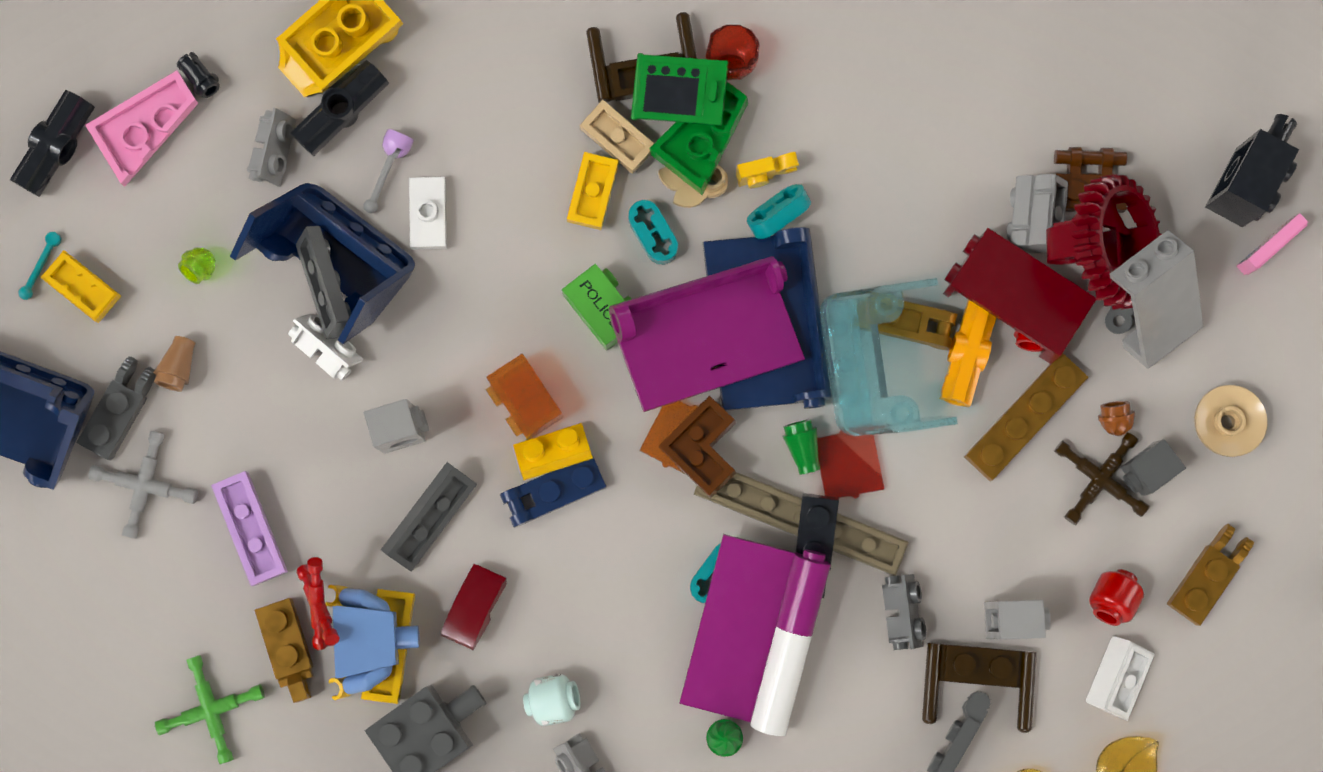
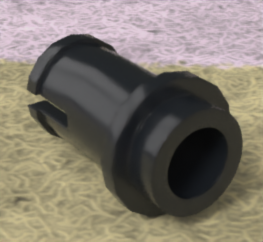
M190 52L189 56L185 54L178 60L177 67L193 84V91L196 95L209 98L219 90V78L216 74L210 73L194 52Z

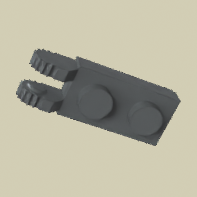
M128 356L121 364L116 373L115 381H111L76 442L110 461L114 458L147 400L146 395L156 377L154 374L155 369L148 367L138 379L135 390L126 387L138 364V361L131 356Z
M977 691L970 694V697H967L968 700L962 706L964 713L963 721L955 720L945 737V739L950 741L948 747L943 754L938 751L936 752L926 771H955L988 713L987 709H990L991 699H989L986 693H982V691L979 693Z

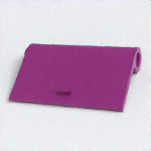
M773 256L609 306L612 327L643 413L805 360L780 294L783 290L784 282L787 281V272L781 261L777 262Z

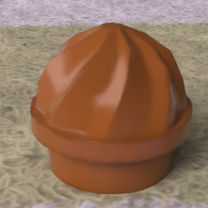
M1115 401L1100 405L1101 414L1098 415V420L1107 433L1122 436L1132 429L1135 411L1131 410L1130 402Z

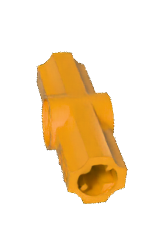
M969 299L967 300L959 332L956 331L947 358V361L950 363L939 398L946 403L968 408L972 404L980 372H983L989 359L992 342L989 340L996 321L995 316Z

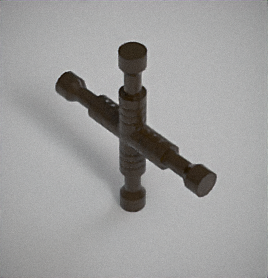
M1127 432L1122 438L1120 447L1115 453L1109 455L1101 468L1097 467L1086 457L1081 458L1063 440L1057 445L1054 452L1060 457L1068 458L1076 465V469L1091 479L1090 483L1080 494L1081 499L1077 505L1064 516L1067 521L1077 525L1081 519V513L1088 504L1094 502L1103 489L1120 501L1122 499L1130 505L1133 512L1138 516L1142 517L1150 507L1143 500L1135 499L1127 492V488L1112 478L1116 470L1123 463L1122 458L1129 449L1134 448L1139 441L1135 435Z

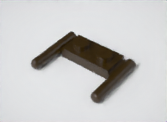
M680 12L676 15V23L682 53L675 52L657 56L697 59L690 16L686 12ZM597 27L588 28L586 35L598 103L602 100L607 103L612 100L632 99L637 59L609 63L606 66L600 30Z
M927 643L923 722L934 724L937 721L939 681L1019 688L1017 729L1022 733L1030 732L1032 730L1036 652Z

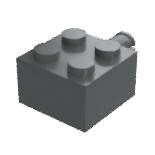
M428 685L364 731L392 772H436L473 745L461 728L460 722L487 703L475 685H472L467 691L448 704L443 702L432 685Z

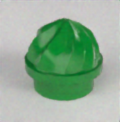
M717 720L707 731V745L718 756H732L742 746V730L731 720Z

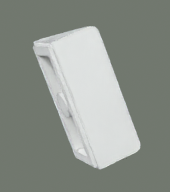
M1113 636L1088 693L1086 702L1100 710L1128 721L1155 654L1129 640Z

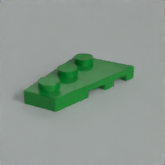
M727 82L722 126L675 122L649 148L651 156L703 196L748 105L747 96Z

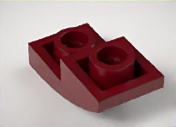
M473 564L449 611L441 630V636L474 651L491 620L490 613L507 585L506 577Z

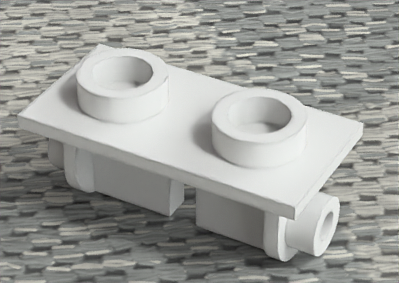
M308 314L293 320L296 325L288 333L292 338L291 342L309 358L314 357L318 350L323 352L316 361V364L333 379L345 380L351 373V369L348 367L363 361V358L356 353L355 347L349 341L342 344L338 341V338L326 339L318 316Z

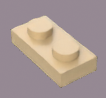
M604 100L579 125L580 130L614 159L619 160V163L632 174L651 155L649 148L654 143Z

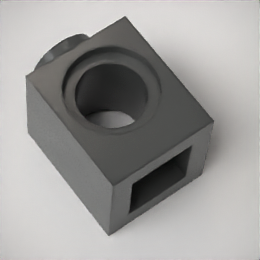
M1165 439L1153 442L1120 467L1125 473L1123 479L1127 486L1134 493L1139 492L1141 496L1154 493L1186 469Z

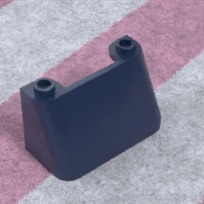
M0 351V456L25 464L23 474L33 486L54 490L60 481L95 393L94 389L82 381Z

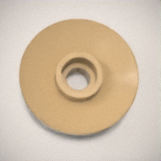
M1224 385L1210 390L1202 397L1195 410L1194 424L1199 439L1209 450L1221 456L1238 457L1250 453L1262 442L1267 431V414L1262 402L1254 393L1240 386ZM1223 416L1229 417L1232 422L1229 429L1222 426L1221 419Z

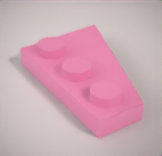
M175 71L87 123L85 126L119 182L125 187L197 106L198 101L182 75Z

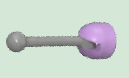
M387 129L382 146L388 157L370 199L364 203V210L366 212L374 213L377 211V199L393 161L407 155L414 141L412 138L397 131Z

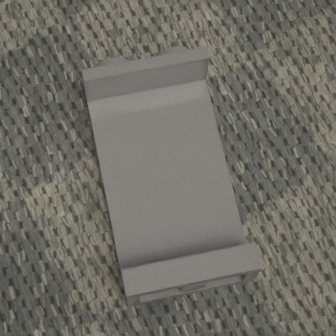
M1169 230L1110 273V278L1131 295L1137 328L1122 340L1123 347L1147 369L1203 327L1194 250Z

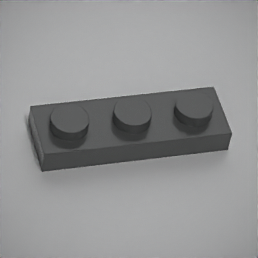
M320 226L306 227L296 243V248L325 338H339L351 315L349 304L344 302L340 290V276L333 268L330 259V246L328 241L323 238Z
M446 462L381 548V551L412 572L476 487L477 483Z

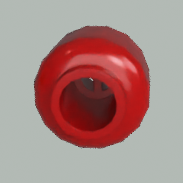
M1118 569L1117 572L1108 571L1100 575L1089 597V602L1096 618L1112 626H1119L1121 623L1132 621L1144 598L1143 588L1137 582L1138 579L1133 573L1124 569Z

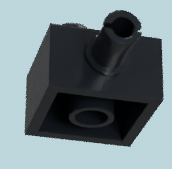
M1277 114L1268 132L1259 129L1235 149L1205 208L1240 227H1244L1253 220L1258 221L1265 212L1271 213L1281 198V194L1277 192L1282 182L1286 183L1291 178L1297 167L1294 159L1299 149L1287 143L1297 126V122L1291 118L1287 124L1285 122L1289 116Z

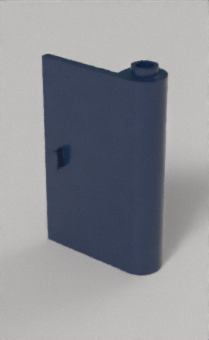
M806 227L784 229L764 239L750 237L703 241L706 276L773 256L777 262L781 261L784 264L787 272V281L784 282V287L780 294L805 358L804 361L721 387L722 408L728 411L803 403L804 409L824 407L825 400L831 399L832 395L810 229Z

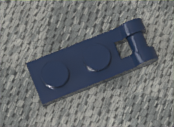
M593 457V459L549 472L520 486L504 491L500 494L504 505L508 504L512 514L510 521L513 528H516L607 487ZM531 494L536 506L526 510L521 498Z

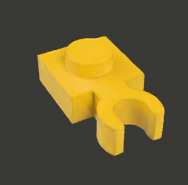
M790 152L776 158L770 156L738 164L735 174L739 187L748 185L750 189L767 185L769 183L768 179H772L775 175L797 171L799 163L796 152Z

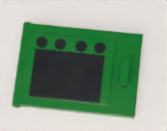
M638 53L631 119L722 126L729 62Z

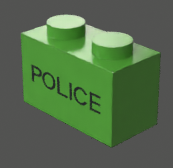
M595 263L561 290L563 297L607 351L618 343L610 320L609 306L631 300L632 298L627 296L623 299L616 290L619 283L607 268L601 271Z

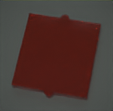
M872 428L852 432L841 430L839 434L817 438L818 461L825 496L839 498L851 496L853 499L859 497V494L884 490Z

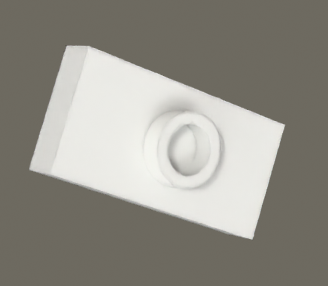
M445 177L409 178L411 250L447 249Z

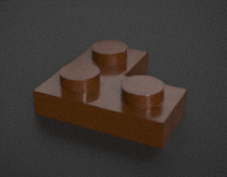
M709 395L658 447L710 499L736 474L735 469L712 448L736 424V421Z

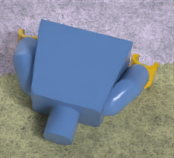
M331 584L328 585L327 589H334L336 597L333 602H326L325 604L326 606L333 607V628L337 630L340 639L334 645L335 677L329 679L328 682H336L339 685V694L332 696L333 700L349 697L352 694L369 691L388 678L392 672V666L399 664L398 649L419 648L420 639L418 625L397 627V613L390 611L387 601L367 590Z

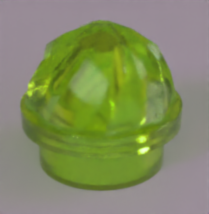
M195 247L182 254V260L178 263V269L186 279L194 284H200L203 280L207 281L212 277L216 260L209 250Z

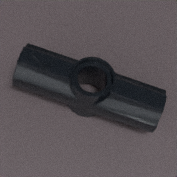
M365 60L343 83L325 92L322 96L321 104L290 132L291 135L314 157L338 132L356 122L359 112L389 84L388 80L372 63ZM337 103H348L345 112L341 114L332 113V109Z
M65 90L48 119L39 122L31 131L28 138L29 149L10 178V181L40 197L59 165H65L74 155L77 148L76 137L95 107L75 93Z

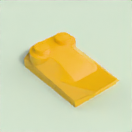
M319 0L276 38L280 50L278 68L304 98L315 93H323L380 44L392 41L398 34V30L403 25V22L383 0Z

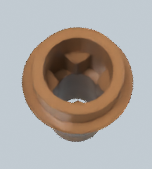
M175 336L171 346L154 370L156 375L154 383L172 391L182 392L184 385L189 384L193 349L196 343L188 338Z

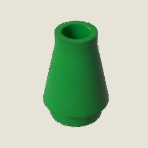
M811 419L783 426L785 435L782 437L798 467L799 475L820 470L817 427H813Z

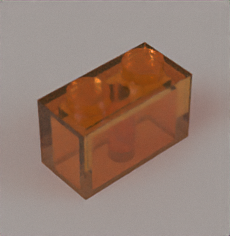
M523 353L486 377L491 386L485 390L497 407L504 404L511 414L505 420L516 437L523 433L527 440L532 439L564 418L562 412Z

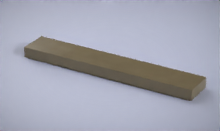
M737 472L711 499L698 486L695 489L693 495L798 537L802 498ZM837 513L833 551L896 576L909 542Z

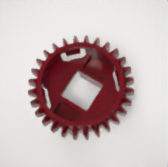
M1106 175L1090 180L1091 184L1084 185L1085 192L1078 194L1081 203L1074 205L1077 214L1072 220L1053 223V227L1046 229L1047 263L1054 265L1076 263L1077 266H1083L1082 280L1090 279L1088 290L1096 292V300H1103L1104 306H1112L1113 310L1133 308L1131 295L1110 278V273L1162 234L1158 228L1160 220H1157L1154 215L1156 208L1149 205L1151 197L1143 195L1144 188L1136 186V181L1128 179L1126 175ZM1126 203L1128 206L1127 210L1137 227L1128 229L1117 211L1116 204ZM1103 227L1109 228L1110 231L1103 232Z

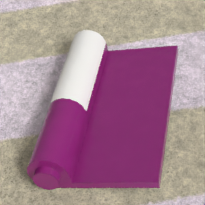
M723 534L679 704L750 722L752 728L769 735H786L831 567L830 563L824 561L825 554L804 549L803 554Z

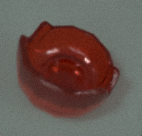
M726 24L715 29L710 34L705 57L710 60L728 61L727 80H742L753 72L757 65L760 43L751 29L738 24Z

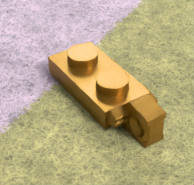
M292 598L255 609L254 611L273 672L280 687L288 686L293 703L311 698L306 679L313 677L311 668L314 666Z

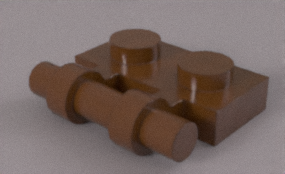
M1081 147L1055 150L1054 164H1067V174H1055L1068 182L1066 211L1076 212L1074 205L1081 203L1078 194L1085 192L1084 185L1091 184L1090 180L1113 175V166H1126L1127 152H1114L1113 148H1101L1100 151H1082ZM1081 165H1098V174H1081ZM1126 203L1116 204L1118 213H1124L1127 210Z

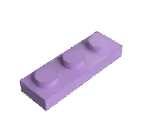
M243 471L212 484L215 497L250 585L256 586L287 573V568L249 473Z

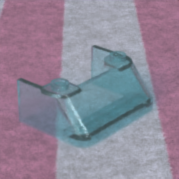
M937 278L835 293L826 297L822 302L820 315L835 420L838 428L844 434L865 436L901 433L958 424L957 417L940 415L920 418L919 408L913 399L902 395L888 397L878 324L892 322L901 315L904 308L902 291L937 286Z

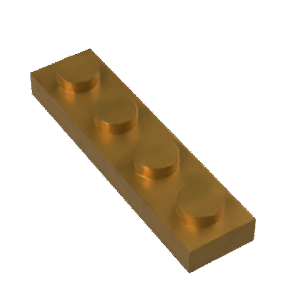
M1062 353L1061 357L1040 374L968 451L964 458L989 481H993L1088 379V376Z

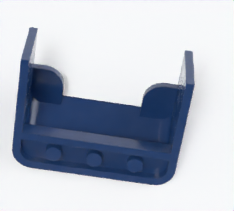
M304 183L249 213L230 257L236 261L254 249H258L267 259L272 261H286L293 256L300 260L296 243L304 229L310 226H320L323 238L328 241L330 246V259L333 268L340 276V290L347 296L344 302L349 304L351 315L338 338L339 342L345 344L377 319L409 279L415 268V262L407 252L325 189L315 184Z

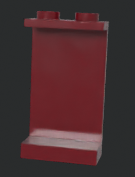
M987 228L980 237L974 234L962 251L968 255L963 264L960 265L955 262L944 280L949 285L943 294L949 298L954 291H957L1044 348L1039 357L1052 364L1061 357L1095 303L1096 297L990 228Z

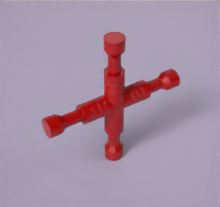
M312 557L307 561V565L299 566L296 573L299 580L304 583L303 590L310 605L311 627L315 633L312 638L313 648L323 650L327 645L333 646L337 644L340 638L337 630L331 626L332 618L325 604L324 581L320 576L323 570V561L319 557Z

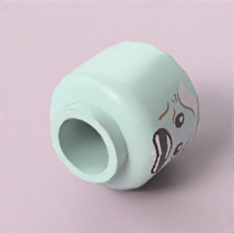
M563 674L536 678L531 682L528 694L523 696L524 709L528 716L533 715L537 724L541 726L568 722L574 717L575 711L580 709V694L575 681H569L567 676Z

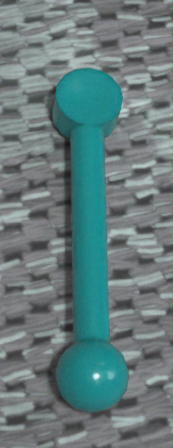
M49 232L45 236L47 244L26 285L18 291L21 299L28 300L33 296L32 288L53 247H57L61 243V237L56 232Z

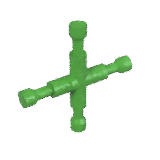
M201 655L187 659L188 668L193 671L197 683L195 689L200 706L183 711L180 716L175 718H164L155 721L156 731L158 735H163L172 728L182 724L188 726L205 720L211 739L214 738L218 749L217 759L219 765L232 761L234 758L232 752L226 746L223 736L226 733L220 714L238 708L239 704L249 700L258 701L265 698L264 690L261 684L251 687L245 693L239 695L234 693L215 700L209 681L206 682L202 671L203 661Z

